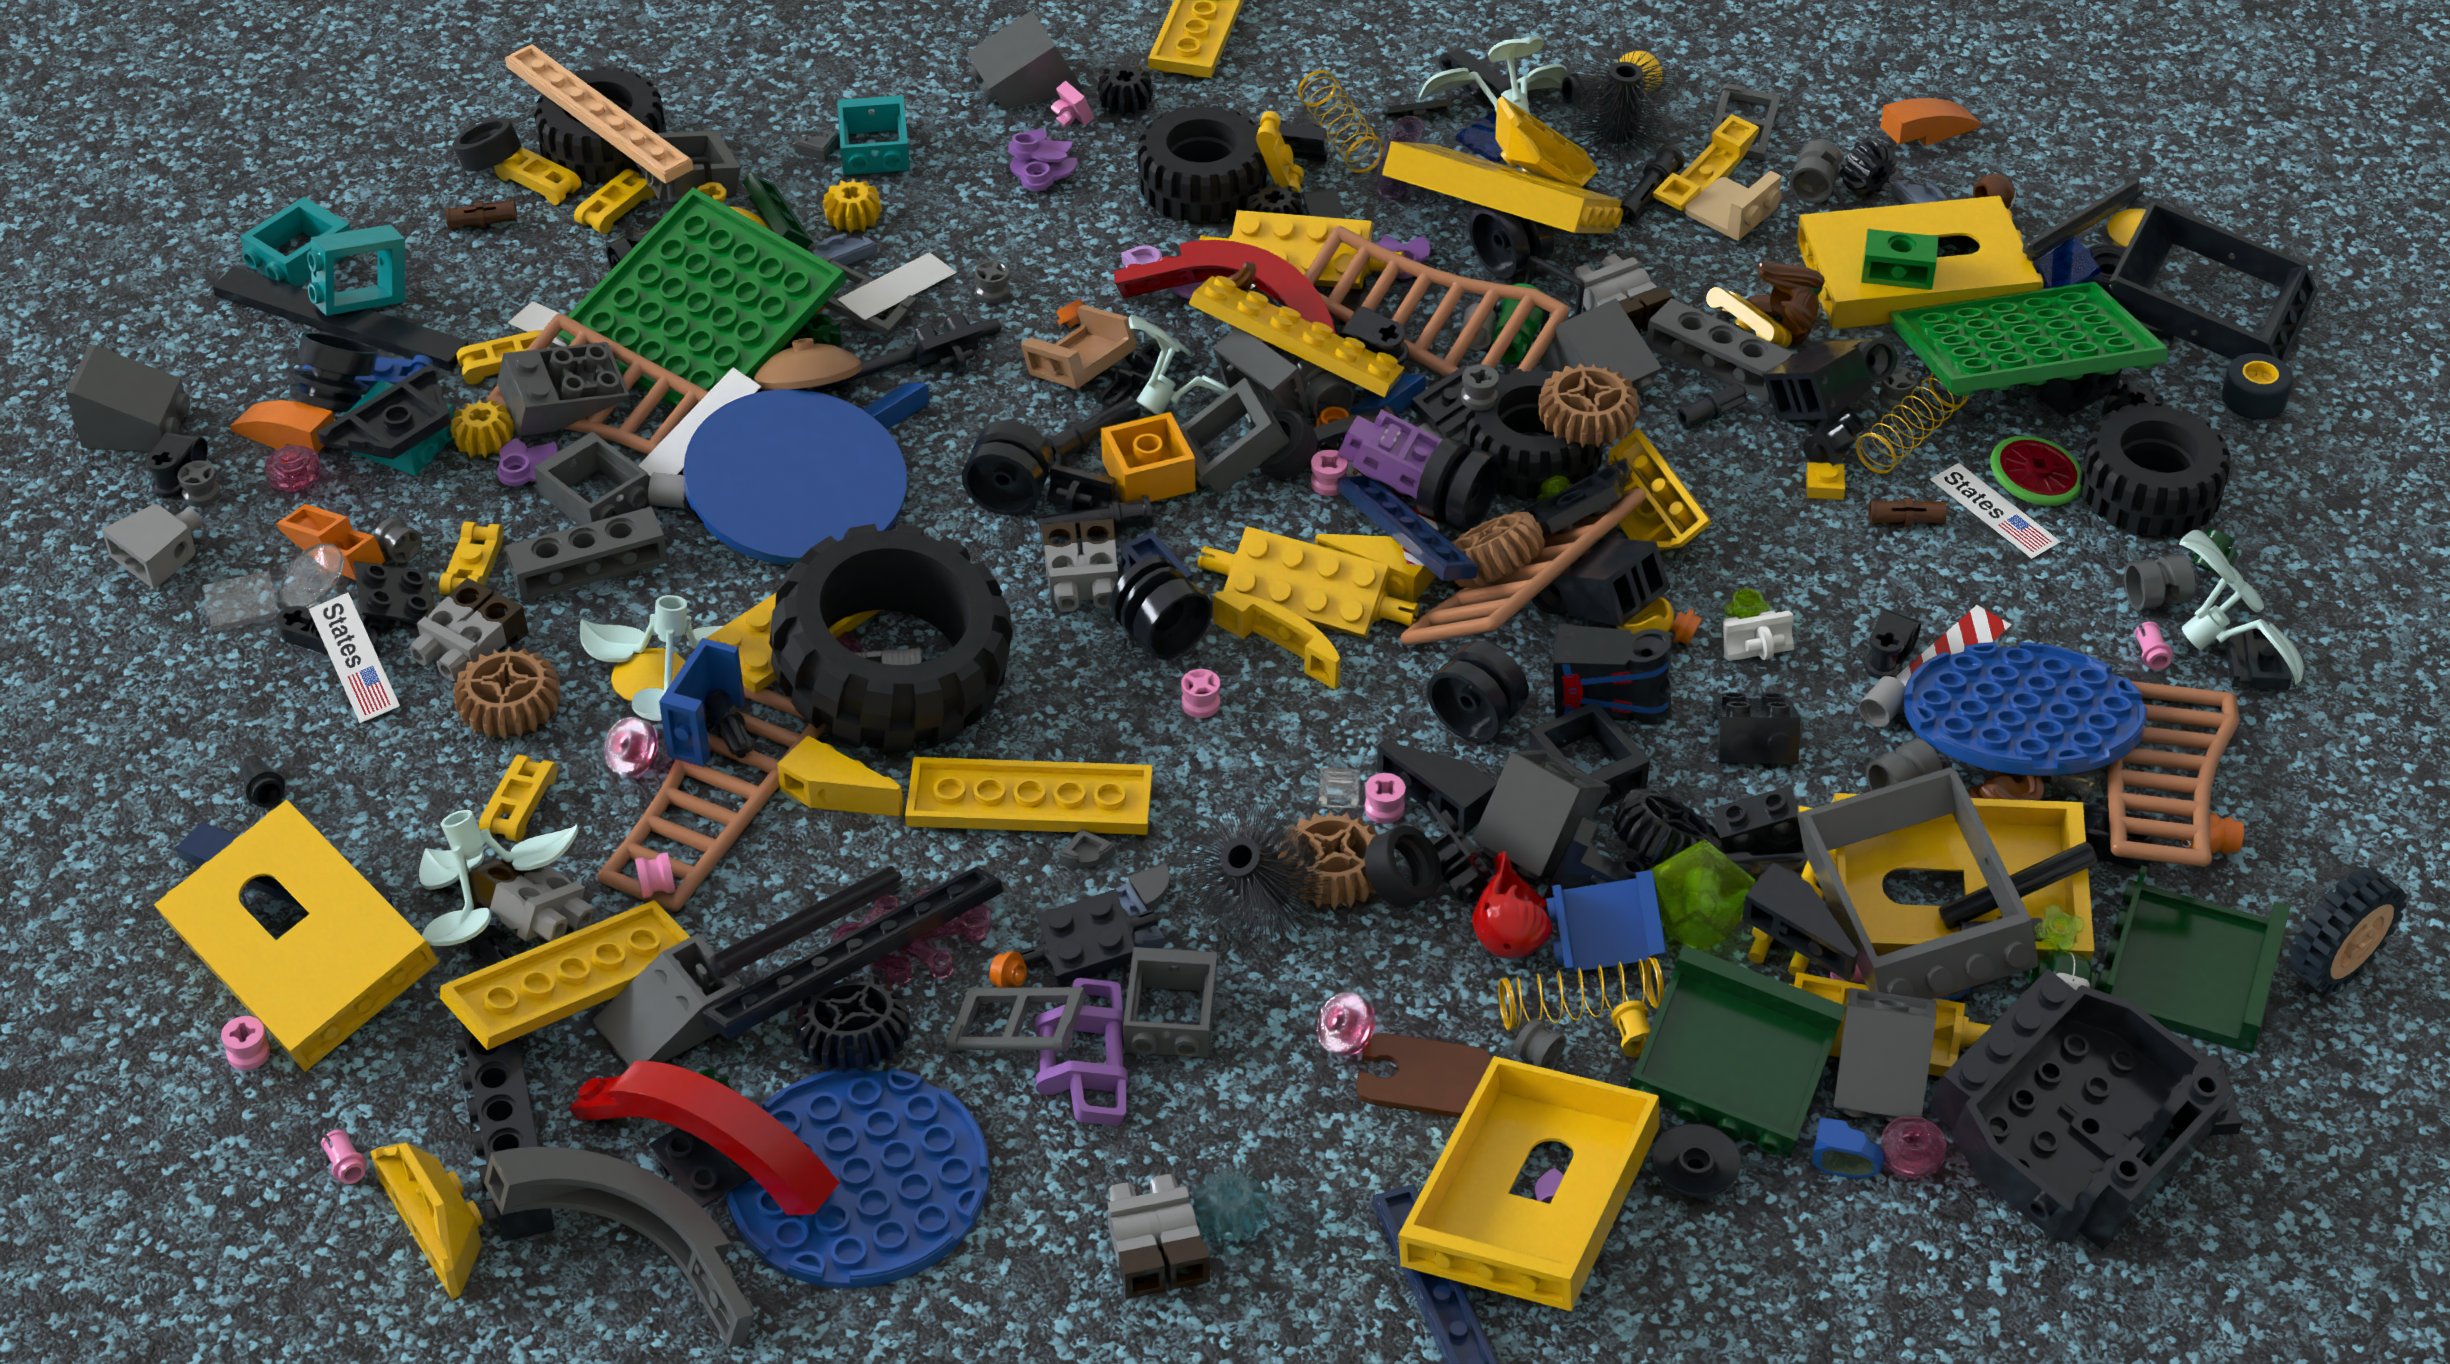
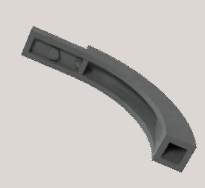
M563 1147L513 1148L491 1153L484 1184L501 1215L532 1209H568L597 1214L631 1227L659 1245L679 1265L692 1284L728 1348L745 1344L751 1323L754 1320V1309L751 1301L742 1295L736 1285L730 1266L724 1263L730 1241L718 1224L691 1197L670 1182L646 1169L600 1153Z

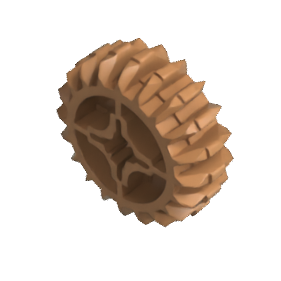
M1579 363L1575 369L1565 366L1563 372L1554 371L1552 378L1545 379L1538 400L1540 421L1545 424L1546 431L1554 432L1555 439L1566 438L1568 445L1573 442L1581 443L1582 448L1585 444H1593L1598 448L1601 442L1612 445L1615 438L1619 440L1624 439L1625 434L1632 431L1639 412L1637 389L1632 387L1631 380L1623 379L1622 372L1611 373L1609 366L1603 369L1596 368L1595 363L1592 367H1584Z
M1516 511L1512 514L1506 513L1501 517H1494L1490 521L1482 522L1475 528H1470V531L1460 535L1457 540L1452 541L1453 545L1478 565L1476 578L1454 580L1455 583L1461 587L1482 586L1487 582H1494L1503 576L1507 577L1511 572L1518 571L1523 565L1529 564L1531 559L1539 555L1545 543L1542 536L1543 531L1539 523L1535 521L1534 516L1530 515L1529 512Z
M509 647L506 652L501 653L494 649L493 654L490 656L479 654L478 662H467L466 670L458 672V679L454 683L453 690L456 712L459 713V717H461L465 727H471L475 735L484 732L491 739L496 734H500L504 740L510 734H517L521 738L523 731L526 730L536 733L538 724H548L549 717L557 714V707L561 697L559 676L556 674V670L551 665L550 660H543L539 652L530 655L526 647L519 652H514Z
M1331 810L1325 817H1321L1314 812L1311 821L1304 818L1299 819L1298 828L1295 829V831L1299 830L1296 833L1298 834L1297 837H1303L1302 846L1308 844L1307 847H1309L1307 849L1309 854L1305 855L1308 857L1303 859L1315 856L1311 859L1314 863L1310 864L1314 866L1304 869L1315 867L1320 869L1297 872H1317L1310 874L1316 876L1304 878L1320 879L1303 880L1317 882L1311 884H1326L1310 886L1320 889L1299 888L1314 892V894L1323 895L1304 894L1315 898L1301 895L1299 897L1309 901L1314 900L1317 908L1323 903L1331 904L1335 911L1340 903H1344L1351 908L1354 899L1366 902L1369 893L1377 894L1367 876L1365 866L1366 848L1373 838L1379 836L1374 825L1365 826L1362 817L1351 820L1348 812L1342 817L1334 816ZM1288 851L1280 852L1278 859L1285 857ZM1292 881V882H1295V883H1298V884L1308 883V882H1296V881ZM1292 889V890L1297 891V892H1304V891H1301V890Z

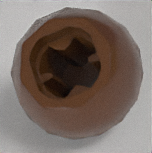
M1990 173L1981 177L1973 187V198L2000 196L2006 209H2010L2015 203L2016 189L2012 181L2003 174Z

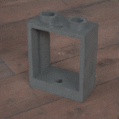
M717 130L656 133L689 158H708L711 164L713 182L721 184L726 189V196H736L741 167ZM635 162L637 168H640L644 174L648 186L652 187L658 199L668 200L667 184ZM704 164L693 165V170L674 179L675 197H683L692 187L697 189L699 186L706 184Z
M1236 328L1213 347L1224 385L1232 388L1243 378H1246L1263 395L1272 412L1279 409H1289L1297 412L1303 419L1311 413L1298 368L1256 337Z
M1243 378L1180 427L1195 457L1196 479L1203 487L1210 485L1220 495L1290 442L1263 395L1246 378ZM1249 412L1256 427L1209 462L1202 448Z
M594 432L587 434L534 466L539 494L579 525L636 511L649 503L648 473ZM599 470L619 486L590 504L570 487Z
M1133 947L1123 1022L1124 1052L1141 1055L1158 1054L1185 1058H1209L1218 980L1217 952ZM1143 988L1204 991L1200 1025L1139 1021Z

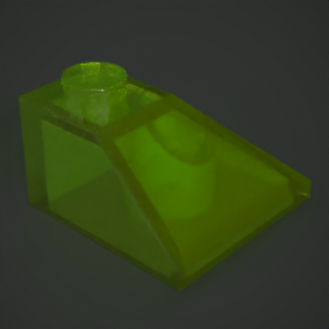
M1706 839L1650 869L1654 874L1660 915L1667 933L1681 944L1700 951H1705L1727 939L1743 917L1745 894L1757 882Z

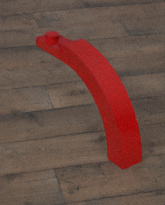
M1199 240L1180 243L1181 256H1166L1156 262L1143 265L1130 264L1124 267V269L1113 271L1115 284L1124 299L1182 285L1204 282L1211 276L1227 278L1238 272L1244 263L1254 262L1257 270L1252 284L1257 283L1259 291L1267 294L1281 306L1296 310L1300 313V318L1312 324L1313 322L1326 324L1333 329L1332 333L1338 335L1326 304L1311 282L1297 268L1281 257L1253 245L1225 240Z
M634 1061L623 1075L609 1078L595 1077L587 1081L579 1089V1097L568 1108L578 1121L642 1117L665 1122L685 1130L720 1150L747 1171L773 1197L786 1215L815 1214L840 1183L810 1148L765 1110L723 1084L682 1067L661 1062Z

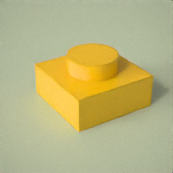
M1807 462L1806 498L1844 500V464L1832 466L1830 463Z

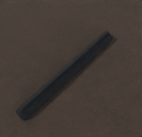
M2131 180L2023 245L2022 253L2027 254V260L2029 261L2037 260L2142 196L2144 188L2140 187L2139 181Z
M887 866L713 954L710 957V971L715 972L718 978H724L900 888L901 872H897L893 866Z

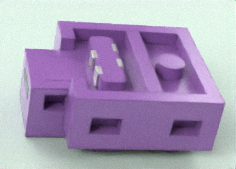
M1381 409L1374 423L1357 415L1337 455L1351 461V466L1367 477L1384 482L1394 487L1397 492L1417 499V490L1425 465L1442 439Z

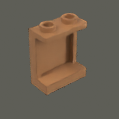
M1081 305L1077 308L1081 323L1080 327L1055 344L1035 338H1029L1021 344L1029 375L1078 389L1137 349L1133 334L1134 329H1130L1129 318L1087 305Z

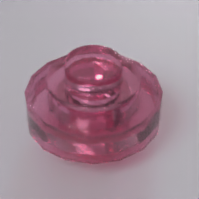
M284 446L273 452L265 463L268 482L274 488L283 491L300 490L312 485L320 477L322 471L318 454L306 446Z
M635 717L622 718L615 723L609 731L605 742V758L608 766L614 772L630 777L640 775L647 770L657 752L658 738L654 727L648 721Z
M1350 992L1339 993L1329 999L1321 1009L1317 1020L1319 1042L1326 1050L1341 1056L1354 1055L1362 1050L1371 1039L1375 1028V1013L1372 1005L1365 998Z
M1907 1116L1897 1118L1887 1125L1882 1133L1880 1146L1884 1153V1163L1892 1171L1904 1177L1921 1178L1930 1176L1939 1170L1944 1162L1947 1142L1943 1132L1934 1123L1924 1118Z

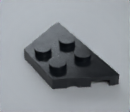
M428 364L317 431L319 442L324 446L393 460L451 424L450 414L444 401L440 384H438L434 366Z
M1623 458L1520 512H1529L1530 515L1534 516L1535 521L1539 523L1543 531L1542 535L1555 532L1558 534L1569 532L1577 527V521L1588 515H1591V517L1599 516L1610 510L1612 507L1611 503L1620 499L1632 474V469L1627 459Z

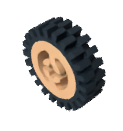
M2371 866L2368 868L2361 867L2358 872H2351L2347 881L2343 878L2337 883L2335 892L2329 890L2324 895L2325 902L2322 905L2317 903L2312 909L2315 914L2312 918L2305 919L2301 925L2305 928L2304 931L2296 934L2293 940L2296 944L2290 947L2289 954L2291 956L2287 959V963L2290 965L2289 969L2321 994L2324 993L2326 995L2330 994L2331 991L2336 992L2340 990L2342 984L2346 986L2352 981L2353 974L2358 977L2364 971V964L2366 962L2371 964L2376 958L2374 953L2377 949L2382 950L2387 944L2385 938L2393 935L2397 928L2394 924L2401 921L2403 916L2401 911L2406 908L2407 902L2404 900L2407 898V894L2402 888Z

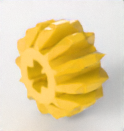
M853 179L851 182L846 183L840 180L839 186H829V192L824 195L823 208L828 225L835 226L837 231L847 229L851 234L854 230L858 229L865 232L866 226H876V219L880 218V212L882 211L881 201L877 188L869 186L868 181L858 183Z
M479 399L476 404L465 403L464 409L454 411V418L451 420L452 426L450 427L452 438H454L459 452H468L470 458L478 454H482L486 458L492 452L499 454L501 448L514 436L513 420L510 418L506 406L497 405L495 400L482 403Z

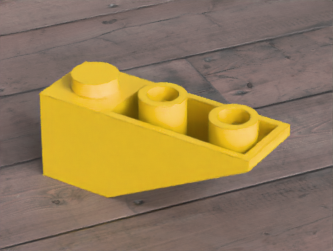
M1317 534L1315 537V545L1388 564L1391 570L1386 582L1385 591L1392 597L1415 603L1435 578V574L1426 566L1406 564L1402 545L1391 536Z
M810 736L805 737L777 763L780 791L810 808L897 817L904 813L901 785L895 780L878 774L867 768L861 761L853 760L836 751L831 745L821 743Z

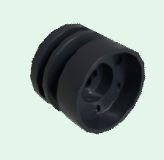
M303 333L297 358L312 366V369H298L294 371V379L301 383L291 384L289 394L292 398L309 405L337 413L348 412L362 398L358 395H365L370 390L367 384L355 378L356 376H371L374 374L378 351L370 345L344 337L322 333Z
M1160 556L1149 557L1134 564L1119 579L1109 600L1110 613L1113 618L1129 634L1134 635L1137 641L1152 656L1162 660L1175 658L1188 651L1200 640L1208 628L1212 617V602L1209 597L1192 581L1187 580L1185 575L1176 569L1173 563Z

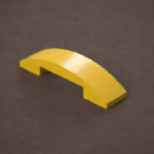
M1731 114L1712 133V143L1680 175L1672 173L1653 192V197L1680 211L1685 210V206L1718 178H1728L1751 147L1759 133V127Z
M1217 591L1213 595L1214 624L1242 639L1254 631L1303 658L1305 674L1334 690L1340 686L1341 658L1328 638L1313 624L1287 608L1258 597Z

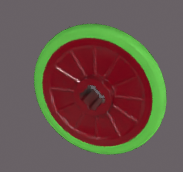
M2014 436L2001 441L1991 454V468L1998 482L2010 493L2027 502L2044 506L2063 505L2076 499L2083 490L2079 479L2081 466L2077 460L2064 448L2049 440L2034 436Z

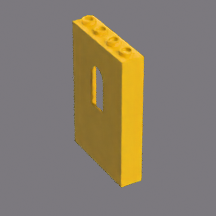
M1391 141L1382 175L1573 233H1613L1614 228H1618L1623 216V209L1620 208L1622 200L1435 144Z
M2000 196L1822 212L1799 216L1796 243L1806 267L1818 271L1825 278L1822 291L1818 296L1831 329L1889 324L1890 311L2043 289L2042 276L2036 272L2033 261L2027 260V254L2022 253V234L2020 230H2016L2012 222L2011 211L2006 209ZM1867 229L1938 237L1962 235L1975 239L1980 245V249L1973 254L1937 257L1932 290L1861 283Z
M1834 793L1832 802L1859 794ZM1971 798L2009 876L2080 843L2086 842L2083 802ZM1953 814L1828 851L1877 956L1959 932V926L1953 929L1945 927L1938 910L1941 906L1905 905L1890 900L1882 888V881L1889 872L1898 869L1963 872L1965 895L1987 886L1984 876ZM2088 868L2021 898L2030 918H2041L2045 925L2044 941H2035L2038 959H2041L2048 950L2060 949L2082 955L2090 962L2094 953ZM1825 897L1826 906H1827V907H1830L1829 904H1828V901H1827V899H1826V897ZM1997 908L1968 922L1997 920V916L2003 915L2000 909Z
M287 799L278 807L268 812L264 818L234 839L230 845L211 860L201 865L197 871L167 892L163 898L154 904L169 926L253 1017L258 1018L263 1023L265 1030L304 1072L314 1066L439 963L426 940ZM259 876L275 878L309 913L277 940L264 929L240 902V894L244 886Z
M1494 1056L1398 1234L1400 1266L1572 1311L1659 1129V1096ZM1547 1141H1557L1570 1147L1573 1152V1158L1550 1204L1510 1194L1530 1152L1536 1145Z

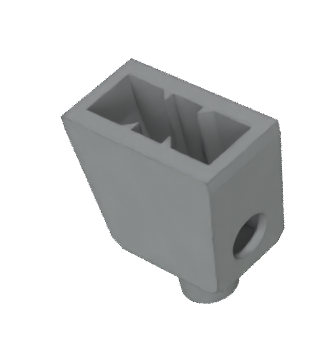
M151 505L103 528L102 533L109 556L152 589H155L194 556L196 550L191 532L201 527L202 522L198 514L190 507L174 516L160 505Z

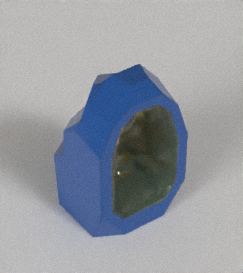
M1820 1117L1812 1159L1814 1166L1824 1173L1847 1178H1868L1882 1170L1884 1153L1880 1145L1869 1140L1863 1131L1849 1127L1845 1120Z

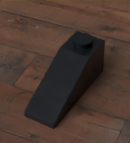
M1382 741L1378 744V773H1391L1400 777L1406 787L1405 793L1430 812L1432 811L1427 805L1428 801L1433 804L1439 814L1446 809L1463 835L1479 824L1497 785V782L1488 773L1480 771L1466 761L1387 741Z
M1773 862L1745 894L1742 920L1844 980L1851 982L1855 976L1858 957L1857 949L1810 883L1802 879L1796 872L1786 870Z

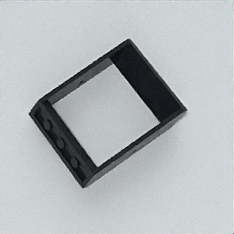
M2158 201L2150 202L2109 280L2113 296L2117 297L2124 309L2142 323L2231 360L2244 354L2261 353L2276 357L2284 363L2319 291L2306 262ZM2173 244L2282 288L2260 335L2150 290Z

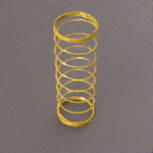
M1317 70L1308 74L1298 87V96L1302 103L1307 106L1309 113L1314 115L1315 121L1320 124L1321 128L1322 125L1330 124L1326 132L1330 142L1334 143L1335 150L1340 152L1342 160L1345 161L1351 171L1356 173L1367 172L1375 168L1383 158L1384 146L1374 134L1372 128L1368 126L1365 118L1355 108L1346 92L1341 89L1339 82L1336 81L1332 73L1327 70ZM1326 73L1332 76V78L1320 77L1310 81L1301 93L1303 84L1313 75ZM1322 78L1334 81V86L1323 87L1313 94L1315 95L1324 88L1333 87L1330 94L1323 100L1309 103L1312 96L1308 102L1302 99L1305 88L1311 82ZM1339 88L1340 95L1332 96L1335 89ZM1340 96L1337 104L1341 97H1345L1347 100V104H1336L1326 113L1316 114L1318 106L1328 101L1331 97ZM1317 106L1314 113H1312L1309 107ZM1338 106H1346L1340 117L1331 123L1322 124L1326 114ZM1347 106L1353 107V113L1343 115L1346 112ZM1324 115L1321 123L1318 122L1315 116ZM1353 115L1351 121L1354 115L1360 117V123L1350 124V121L1340 131L1329 133L1331 125L1341 117ZM1359 124L1357 131L1360 125L1366 126L1367 132L1357 133L1356 131L1347 140L1335 142L1338 134L1348 126ZM1337 133L1334 141L1330 140L1328 134ZM1358 134H1366L1365 137L1355 141L1348 148L1347 152L1342 151L1344 144ZM1365 140H1373L1372 146L1367 152L1368 154L1375 140L1380 143L1378 158L1368 168L1357 170L1349 166L1348 162H1356L1362 159L1348 161L1350 152L1355 150L1353 148L1360 142L1362 144ZM1344 143L1341 150H1338L1335 144Z
M1931 373L1929 378L1923 380L1921 387L1913 389L1911 396H1906L1902 399L1901 405H1896L1892 408L1891 414L1883 416L1881 423L1873 425L1871 433L1867 432L1858 439L1856 451L1859 459L1873 472L1879 474L1890 472L1901 462L1903 457L1909 455L1913 448L1920 445L1923 439L1930 436L1933 430L1940 427L1943 421L1951 417L1954 411L1964 405L1969 395L1965 396V400L1964 396L1962 397L1961 404L1954 405L1953 396L1950 393L1953 404L1945 402L1935 392L1932 380L1940 383L1941 381L1932 378L1934 374ZM1928 379L1930 390L1925 387H1922L1924 382ZM1920 388L1923 394V389H1926L1933 394L1937 401L1940 402L1942 410L1933 406L1926 398L1925 400L1935 409L1943 411L1942 419L1935 420L1929 407L1921 399L1912 396L1915 390ZM1910 397L1915 409L1924 417L1926 416L1916 408L1913 398L1920 400L1926 405L1932 419L1926 418L1933 420L1931 429L1923 428L1919 416L1911 408L1902 405L1905 399ZM1943 405L1952 408V410L1945 411ZM1901 407L1905 418L1915 427L1923 429L1922 438H1914L1908 424L1902 418L1892 414L1895 408ZM1903 407L1910 409L1918 417L1922 428L1913 424L1906 417ZM1944 412H1951L1948 417L1944 418ZM1891 416V420L1894 423L1893 416H1895L1907 425L1912 437L1903 433L1894 423L1895 427L1902 434L1913 439L1912 447H1904L1897 432L1890 426L1882 423L1885 417ZM1934 421H1941L1940 424L1934 428ZM1881 425L1884 435L1889 440L1890 438L1885 434L1882 425L1889 427L1896 433L1902 446L1891 440L1890 442L1898 447H1902V456H1896L1893 447L1885 438L1872 433L1875 426ZM1924 430H1931L1930 433L1924 437ZM1871 436L1875 446L1881 452L1893 457V465L1886 466L1873 461L1862 447L1863 437ZM1873 437L1885 443L1892 455L1882 451L1876 445ZM1914 439H1921L1920 442L1914 446ZM1860 443L1864 454L1872 462L1891 468L1889 470H1879L1867 463L1860 451ZM1904 448L1910 449V451L1904 455Z
M1648 957L1645 962L1644 972L1643 961L1640 958L1639 972L1643 985L1642 1002L1644 1003L1646 993L1651 1005L1655 1009H1659L1665 994L1660 965L1655 957ZM1619 961V976L1623 988L1622 1003H1624L1625 997L1627 1001H1629V999L1625 991V978L1622 963ZM1651 962L1657 978L1658 1003L1653 991ZM1598 965V974L1603 993L1602 1006L1599 1015L1595 1016L1587 1004L1584 995L1583 976L1581 969L1579 967L1578 979L1582 993V1006L1579 1017L1577 1019L1573 1018L1568 1010V1007L1563 996L1562 977L1560 971L1558 970L1557 978L1561 993L1560 1017L1558 1021L1555 1022L1549 1016L1543 1000L1542 983L1540 975L1538 973L1537 983L1541 997V1009L1539 1020H1541L1542 1010L1544 1007L1545 1012L1549 1017L1550 1021H1552L1555 1024L1559 1023L1562 1017L1564 1003V1006L1570 1017L1577 1021L1580 1019L1582 1015L1584 1002L1591 1015L1597 1018L1601 1015L1603 1011L1604 998L1610 1010L1613 1011L1605 995L1604 977L1601 965ZM1518 976L1516 982L1520 998V1016L1517 1027L1516 1004L1510 981L1507 978H1501L1498 986L1501 1014L1505 1027L1509 1031L1516 1030L1519 1027L1522 1008L1527 1020L1530 1021L1522 1001L1521 984ZM1505 988L1507 991L1510 1006V1021L1506 1008Z

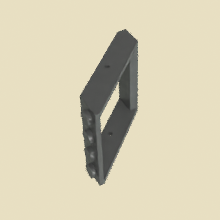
M1949 767L1797 813L1804 852L1837 923L1858 951L1856 964L1870 991L1932 1000L2039 966L2031 918L1958 772L1953 768ZM1953 814L2004 918L1877 956L1828 851Z

